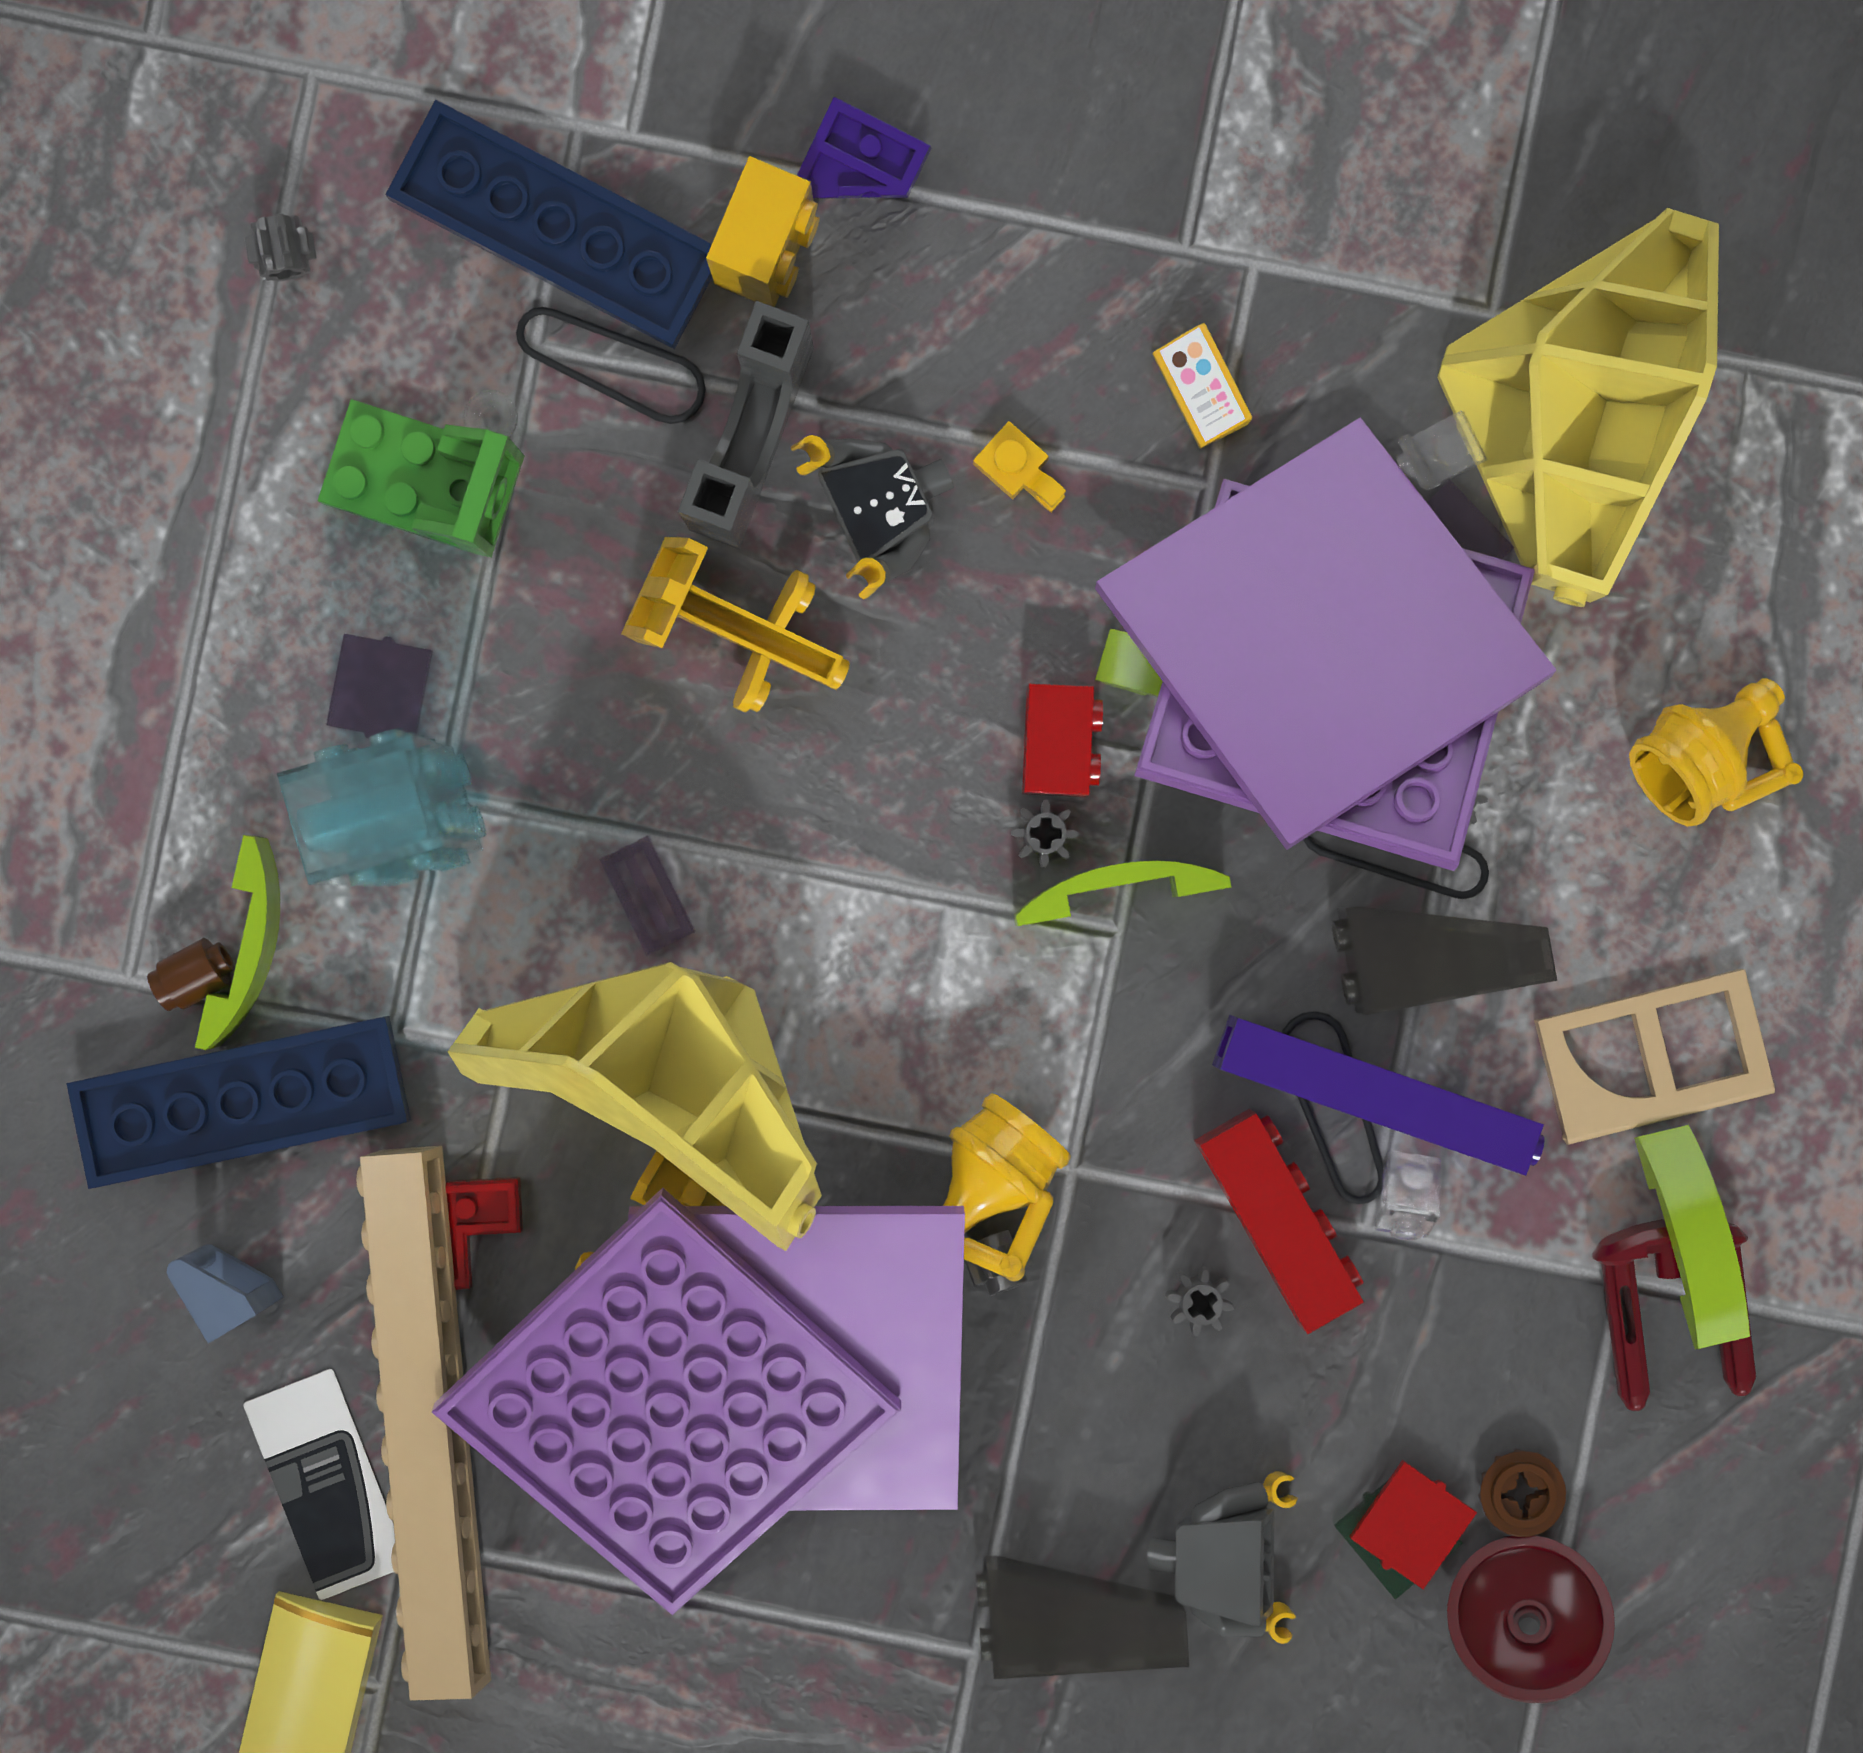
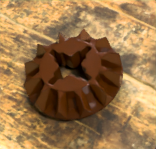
M1516 1448L1514 1452L1504 1456H1495L1494 1463L1487 1471L1481 1473L1482 1484L1478 1497L1485 1516L1496 1528L1506 1534L1516 1537L1538 1535L1553 1526L1563 1512L1566 1502L1564 1479L1559 1469L1539 1452L1523 1451ZM1519 1472L1529 1487L1538 1489V1491H1534V1494L1526 1495L1525 1504L1523 1505L1524 1513H1522V1509L1513 1497L1502 1494L1516 1488Z

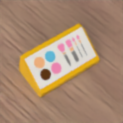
M1205 323L1190 329L1152 353L1200 449L1247 426L1252 420L1251 413Z

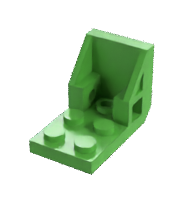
M351 399L317 501L323 505L436 542L492 558L525 455L508 436L487 429L447 424L442 429Z

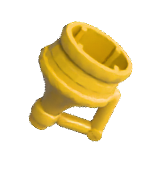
M1762 678L1757 683H1750L1743 687L1736 694L1734 702L1726 706L1709 709L1678 704L1663 708L1657 718L1656 726L1650 735L1637 739L1629 752L1630 767L1645 795L1670 819L1689 827L1704 823L1712 809L1720 805L1727 811H1735L1788 785L1801 782L1803 769L1799 764L1794 763L1780 723L1775 719L1779 706L1785 701L1783 690L1774 681ZM1758 728L1772 770L1747 781L1748 747L1752 735Z
M991 1093L984 1098L981 1105L983 1109L961 1127L957 1126L950 1131L949 1137L953 1142L951 1155L952 1178L948 1196L943 1206H964V1234L979 1222L997 1214L1028 1207L1007 1254L964 1236V1260L1004 1276L1010 1281H1019L1025 1274V1266L1053 1205V1196L1047 1191L1057 1168L1062 1169L1068 1165L1071 1155L1057 1140L1032 1119L1003 1098Z

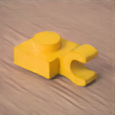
M1010 421L1003 426L973 460V465L1012 500L1024 488L1044 508L1052 513L1066 497L1064 495L1066 490L1051 476L1040 470L1049 460V456Z

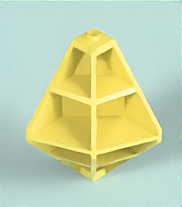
M1666 208L1651 222L1446 347L1437 377L1520 564L1535 569L1531 584L1554 591L1553 599L1558 602L1576 607H1584L1586 601L1591 603L1609 594L1707 400L1717 368L1718 223Z
M672 962L487 1010L478 1008L448 1050L460 1073L477 1083L551 1092L649 1145L784 1251H787L795 1237L802 1238L813 1223L816 1214L814 1207L822 1196L814 1174L817 1162L804 1143L755 990L728 976L711 975L679 967Z

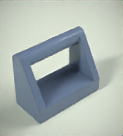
M211 1244L203 1245L169 1263L167 1267L168 1278L208 1344L284 1297L273 1278Z

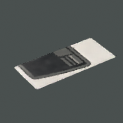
M328 1369L245 1402L243 1405L318 1598L324 1600L394 1572L391 1563L392 1548L395 1543L394 1524L387 1514L386 1503L334 1371Z

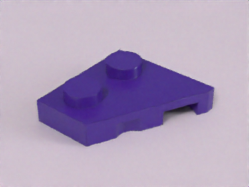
M833 97L796 176L811 181L813 199L908 198L932 148L929 144Z

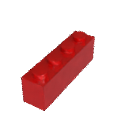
M1247 1109L1194 1140L1297 1323L1307 1335L1364 1303L1356 1289L1364 1284L1358 1270L1348 1255L1341 1259L1337 1256L1330 1243V1240L1336 1238L1337 1234L1321 1208L1312 1212L1303 1196L1304 1193L1310 1190V1187L1295 1162L1286 1166L1276 1147L1284 1142L1268 1115L1260 1119L1257 1113Z

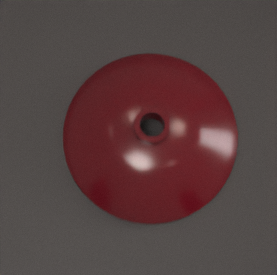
M1509 1536L1495 1540L1477 1550L1467 1559L1458 1571L1449 1593L1447 1604L1448 1629L1459 1659L1475 1679L1503 1697L1525 1703H1548L1567 1698L1579 1692L1594 1680L1610 1654L1614 1639L1615 1617L1607 1587L1594 1567L1583 1556L1558 1541L1541 1536ZM1524 1618H1533L1538 1622L1540 1629L1536 1634L1528 1635L1520 1630L1519 1622Z

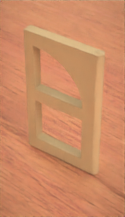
M1737 969L1534 1020L1562 1130V1138L1566 1145L1775 1093V1085L1745 969ZM1724 991L1744 1072L1676 1089L1656 1008ZM1631 1015L1651 1095L1644 1097L1621 1096L1599 1086L1586 1075L1573 1058L1565 1041L1563 1031Z

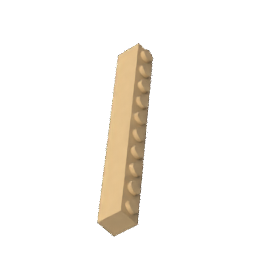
M442 1146L380 1150L360 1157L361 1166L358 1168L356 1181L358 1192L364 1197L366 1218L361 1231L362 1243L364 1248L369 1251L370 1274L367 1279L366 1291L369 1302L374 1305L375 1328L372 1333L371 1345L374 1356L379 1360L380 1382L377 1387L376 1400L379 1410L384 1414L385 1436L382 1441L381 1454L384 1464L388 1466L390 1480L386 1508L389 1518L394 1523L395 1543L392 1548L391 1563L394 1572L398 1574L400 1588L396 1617L398 1625L403 1628L405 1651L402 1656L401 1671L403 1679L408 1682L410 1701L472 1699L491 1681L470 1444L432 1413L434 1403L463 1376Z

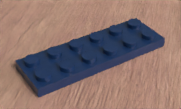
M436 99L385 194L390 201L674 350L712 279L706 259L712 245L711 243Z
M390 1016L66 1083L88 1189L411 1121Z

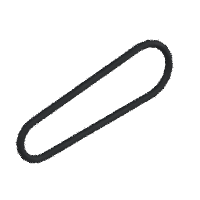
M533 308L526 312L518 322L516 330L517 341L523 352L656 421L668 424L684 422L694 416L703 404L706 392L704 377L698 367L685 357L552 308ZM547 315L681 364L690 370L696 379L698 387L696 400L691 408L682 414L674 416L660 414L534 350L525 340V326L535 316Z
M1310 836L1303 839L1307 847L1320 856L1453 898H1472L1479 894L1488 882L1489 869L1487 861L1481 853L1467 845L1463 846L1462 852L1476 859L1480 865L1481 877L1478 884L1471 890L1458 891L1324 849L1314 843Z
M1317 1011L1301 1013L1291 1019L1282 1030V1033L1289 1035L1296 1025L1305 1020L1317 1019L1324 1021L1333 1027L1337 1033L1343 1054L1353 1057L1345 1031L1340 1023L1329 1014ZM1298 1097L1339 1196L1347 1202L1357 1205L1370 1203L1378 1198L1384 1190L1386 1175L1372 1123L1362 1119L1376 1166L1378 1181L1371 1193L1358 1197L1351 1195L1344 1189L1307 1099Z

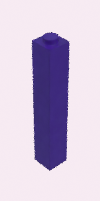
M1232 1015L1228 1017L1212 1063L1213 1066L1220 1070L1525 1176L1530 1165H1536L1543 1152L1545 1139L1541 1132L1544 1124Z

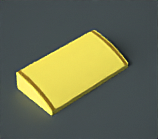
M278 1591L273 1604L239 1753H351L383 1615Z

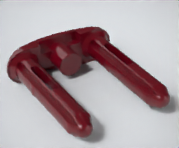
M1664 1219L1637 1224L1612 1233L1603 1238L1592 1253V1258L1599 1261L1602 1265L1617 1393L1625 1407L1631 1411L1642 1410L1646 1406L1650 1395L1634 1260L1648 1258V1254H1654L1658 1278H1681ZM1728 1223L1740 1266L1747 1303L1740 1245L1748 1240V1236L1737 1225ZM1621 1287H1622V1289H1623V1297H1624V1305H1625V1313H1626V1321H1627V1329H1628L1627 1335H1625V1328H1624V1320H1623V1312H1622V1304H1621V1296H1620V1289H1621ZM1750 1320V1337L1719 1344L1723 1379L1731 1392L1736 1396L1748 1395L1752 1391L1756 1380Z

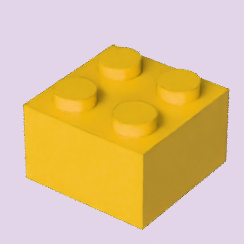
M748 157L706 257L715 285L752 301H759L775 307L779 295L786 298L789 296L799 271V267L794 266L800 246L809 248L820 220L819 217L815 216L818 203L813 201L811 181L754 157Z

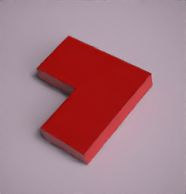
M520 1177L446 1181L455 1290L470 1289L472 1287L470 1235L521 1233L523 1231Z

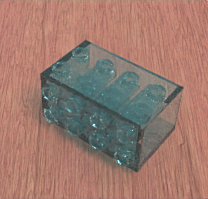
M403 728L392 729L370 736L371 746L349 749L347 744L328 747L313 753L316 762L277 773L308 885L352 887L364 885V887L387 885V887L419 879L417 869L418 871L429 869V872L436 870L443 872L471 864L469 854L483 850L480 838L486 836V827L479 807L477 805L470 807L465 786L471 785L472 781L466 759L462 753L455 755L453 747L437 743L436 739H426L425 735L415 736L414 732L404 733Z

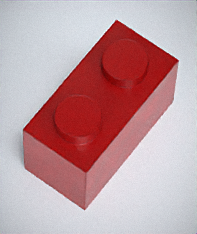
M1028 684L1026 688L1022 794L1087 797L1090 795V785L1099 786L1101 754L1091 753L1092 732L1102 731L1103 700L1094 699V686Z

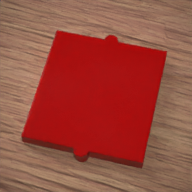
M1402 1460L1349 1537L1379 1558L1380 1564L1385 1570L1393 1568L1424 1590L1477 1512L1448 1492L1446 1484L1442 1480L1433 1481Z

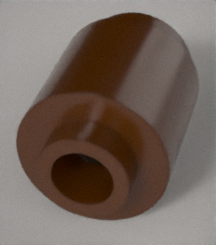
M202 938L157 962L156 970L147 974V980L152 993L165 1010L171 1011L177 1007L184 1010L205 999L207 994L216 993L231 985L230 972L235 970V966L230 954L220 942L213 945L208 939Z

